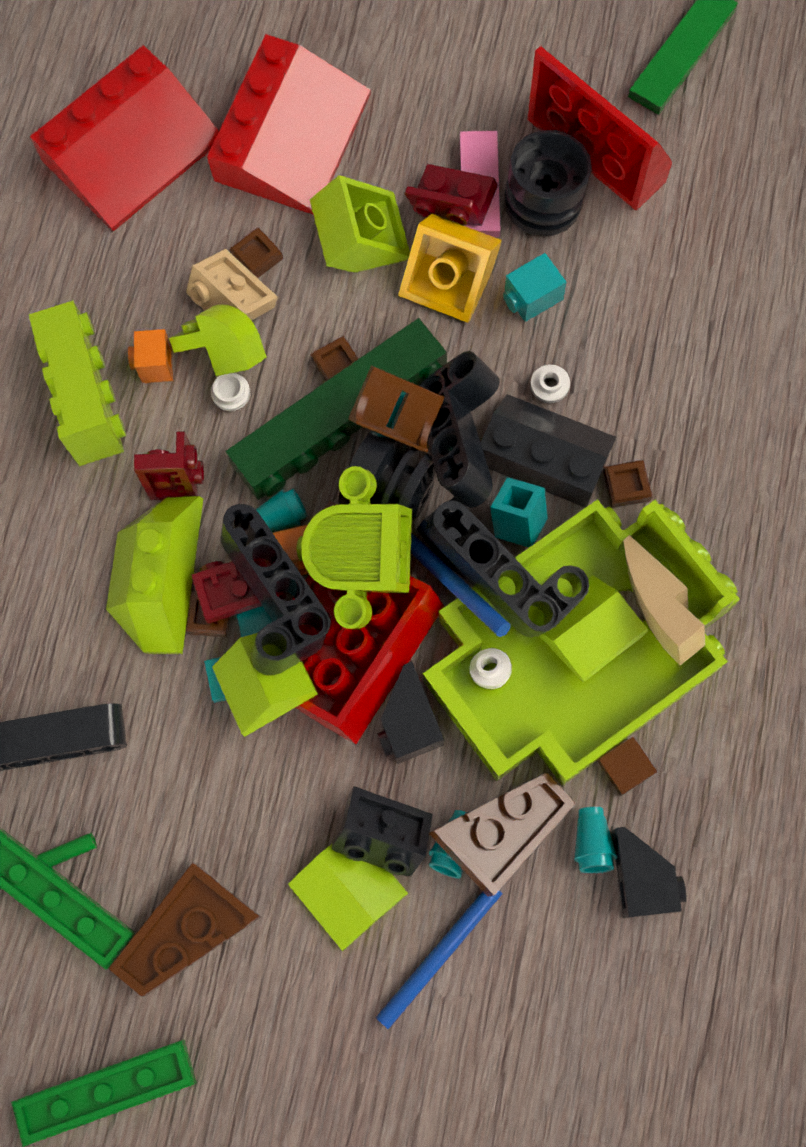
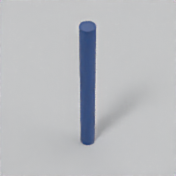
M411 532V554L497 636L502 637L506 635L510 630V623Z
M500 890L494 896L489 897L483 891L479 894L375 1017L383 1026L389 1030L502 896L503 893Z

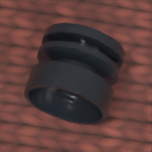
M539 130L525 136L515 146L510 159L508 179L504 192L505 211L513 224L522 231L536 236H554L567 231L577 221L592 172L591 157L584 145L570 134L557 130Z
M371 431L360 444L348 468L358 466L369 470L374 475L377 486L374 495L370 498V504H399L412 509L413 523L424 509L433 489L436 471L432 456L426 454L419 462L420 450L411 447L399 461L400 442ZM340 492L338 498L339 505L350 504V500L345 498Z

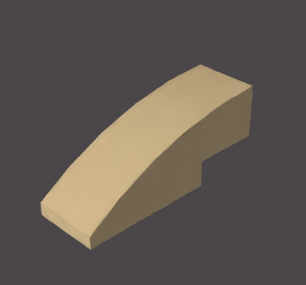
M629 535L623 542L629 581L636 603L648 627L661 646L679 665H682L705 646L704 624L687 610L689 608L687 587Z

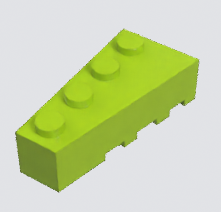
M74 300L28 314L38 354L43 363H48V366L42 368L44 380L53 396L49 400L52 412L56 415L60 424L56 428L61 442L79 466L124 452L120 438L126 436V431L120 415H113L110 403L116 402L109 380L102 381L99 370L105 368V364L99 347H92L89 336L94 335L95 332L88 313L81 314Z

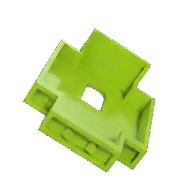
M597 499L515 557L539 584L563 566L572 565L583 570L588 579L594 575L618 592H633L629 581L623 542L630 535L687 587L689 607L687 610L704 624L705 629L732 610L740 601V598L736 595L738 591L733 581L727 575L718 572L710 563L711 556L706 548L687 535L685 524L680 516L662 503L659 504L656 500L642 508L635 523L622 530L620 528L622 526L621 520L615 511L610 507L604 508ZM500 576L498 581L500 589L506 594L514 595L515 584L512 579L507 576ZM563 578L558 579L557 585L561 594L566 596L573 591L569 581ZM475 586L472 587L477 594L508 621ZM457 598L439 611V622L459 648L423 673V682L496 781L537 752L563 786L718 672L728 661L723 656L725 655V650L721 643L713 635L709 634L707 636L705 634V646L682 665H679L661 646L644 620L643 624L647 627L648 633L585 682H582L539 636H524L511 625L508 633L499 637ZM535 606L529 607L528 616L531 622L543 614L539 608ZM489 648L499 649L509 657L512 672L502 687L486 689L473 681L470 674V663L473 657L482 650ZM488 664L483 669L486 671H491L497 666V664Z

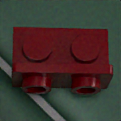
M427 164L418 187L407 186L404 194L413 206V210L423 217L427 218L430 214H434L463 226L467 225V223L482 226L498 184L494 177Z
M185 431L176 432V453L155 449L148 451L147 454H134V471L150 500L197 496L198 485L204 484L203 461H198L197 447L195 444H190Z
M258 558L253 560L261 567L272 565L266 559ZM222 561L205 564L200 568V572L191 575L205 620L208 624L262 606L232 561L225 564ZM284 591L276 593L280 599L286 598Z

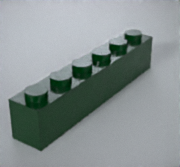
M417 318L227 449L225 452L231 466L257 500L265 495L268 497L275 495L286 485V480L298 472L303 474L311 470L317 464L319 457L329 450L337 451L348 443L351 438L350 436L363 427L348 420L371 365L420 386L428 376L447 363V351L420 318Z

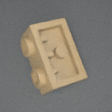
M226 249L192 266L186 290L191 299L204 310L214 305H229L241 310L251 321L275 308L278 299L267 286Z

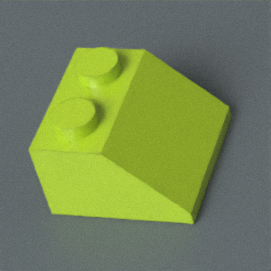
M338 175L310 199L327 266L356 273L408 260L410 250L393 191Z

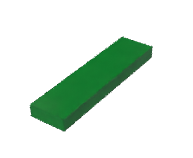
M696 0L629 89L628 98L659 115L736 12L738 2L734 0Z
M0 828V888L101 967L108 970L136 932Z
M181 1040L20 1098L11 1103L22 1147L195 1085L197 1082L185 1040Z

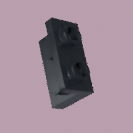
M353 786L347 798L341 829L333 841L332 850L344 854L351 860L364 861L384 868L391 874L410 877L426 857L433 814Z

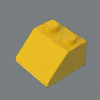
M430 214L418 224L398 296L468 323L491 276L502 240Z

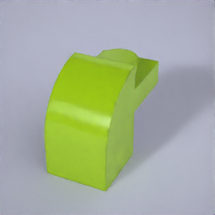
M214 305L195 316L196 319L181 324L183 331L169 338L174 353L206 346L216 376L249 370L267 358L254 323L241 310L229 305Z

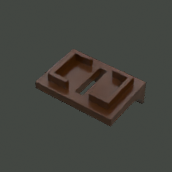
M371 365L348 420L427 453L428 436L445 397ZM405 391L406 394L390 428L387 426V423L401 392Z

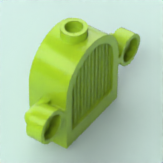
M358 466L346 469L339 479L340 492L345 498L350 500V504L330 506L317 513L307 525L303 536H300L297 541L298 559L303 561L310 576L324 587L347 591V595L342 596L337 601L334 608V616L342 627L348 629H360L369 623L372 617V607L367 600V592L409 593L412 509L399 504H370V498L376 491V479L369 470Z

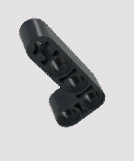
M466 351L428 376L420 386L445 397L428 436V445L438 482L465 506L473 508L487 500L491 494L493 484L471 412L495 394L499 386V377L474 352Z
M447 501L442 503L427 522V534L431 541L510 624L524 636L537 637L554 628L588 593L589 580L587 575L579 567L572 565L563 566L539 584L472 512L460 502ZM449 518L453 519L456 524L448 530L444 529L441 524ZM467 533L469 537L459 546L456 542ZM475 545L482 548L486 553V563L480 564L473 561L469 555V547ZM500 576H507L512 579L515 584L514 595L506 594L500 589L498 583ZM559 578L566 579L572 585L573 592L571 597H566L560 593L557 585ZM530 606L539 608L544 614L542 626L535 625L529 619L528 610Z
M247 504L232 505L223 516L220 542L273 621L258 632L252 650L251 661L258 672L274 676L312 656L322 648L330 628V618L258 511ZM258 558L266 559L272 565L261 567L253 560ZM286 591L291 593L295 599L284 601L276 593ZM310 625L317 630L318 634H304L299 629V626ZM265 645H275L282 650L283 654L271 656L262 647Z
M117 703L100 704L0 722V771L112 752L127 747L122 704Z

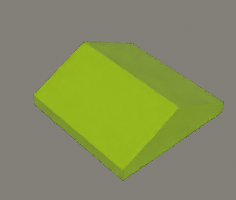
M594 575L588 579L589 590L584 599L554 628L539 636L582 682H585L648 633L647 627L622 595ZM572 592L566 595V597H571ZM544 614L540 615L532 623L542 626Z
M258 633L239 638L212 666L240 732L244 737L318 694L302 661L274 676L264 675L255 669L251 661V655ZM265 645L262 647L271 656L283 654L282 650L275 645Z
M332 843L318 854L288 885L339 948L344 951L407 896L408 892L393 874L387 872L384 868L364 861L351 860L344 854L333 851Z

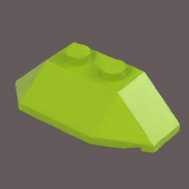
M200 496L165 498L117 533L106 610L143 653L183 654L193 580L191 575L194 573L203 507V498Z

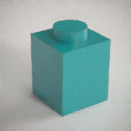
M543 253L506 275L503 298L511 312H518L524 322H527L564 299L567 282L547 254Z
M507 477L490 507L495 537L528 548L536 542L548 519L545 488Z

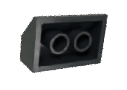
M507 394L493 413L480 443L488 469L512 479L543 487L547 493L586 508L615 443L616 436Z

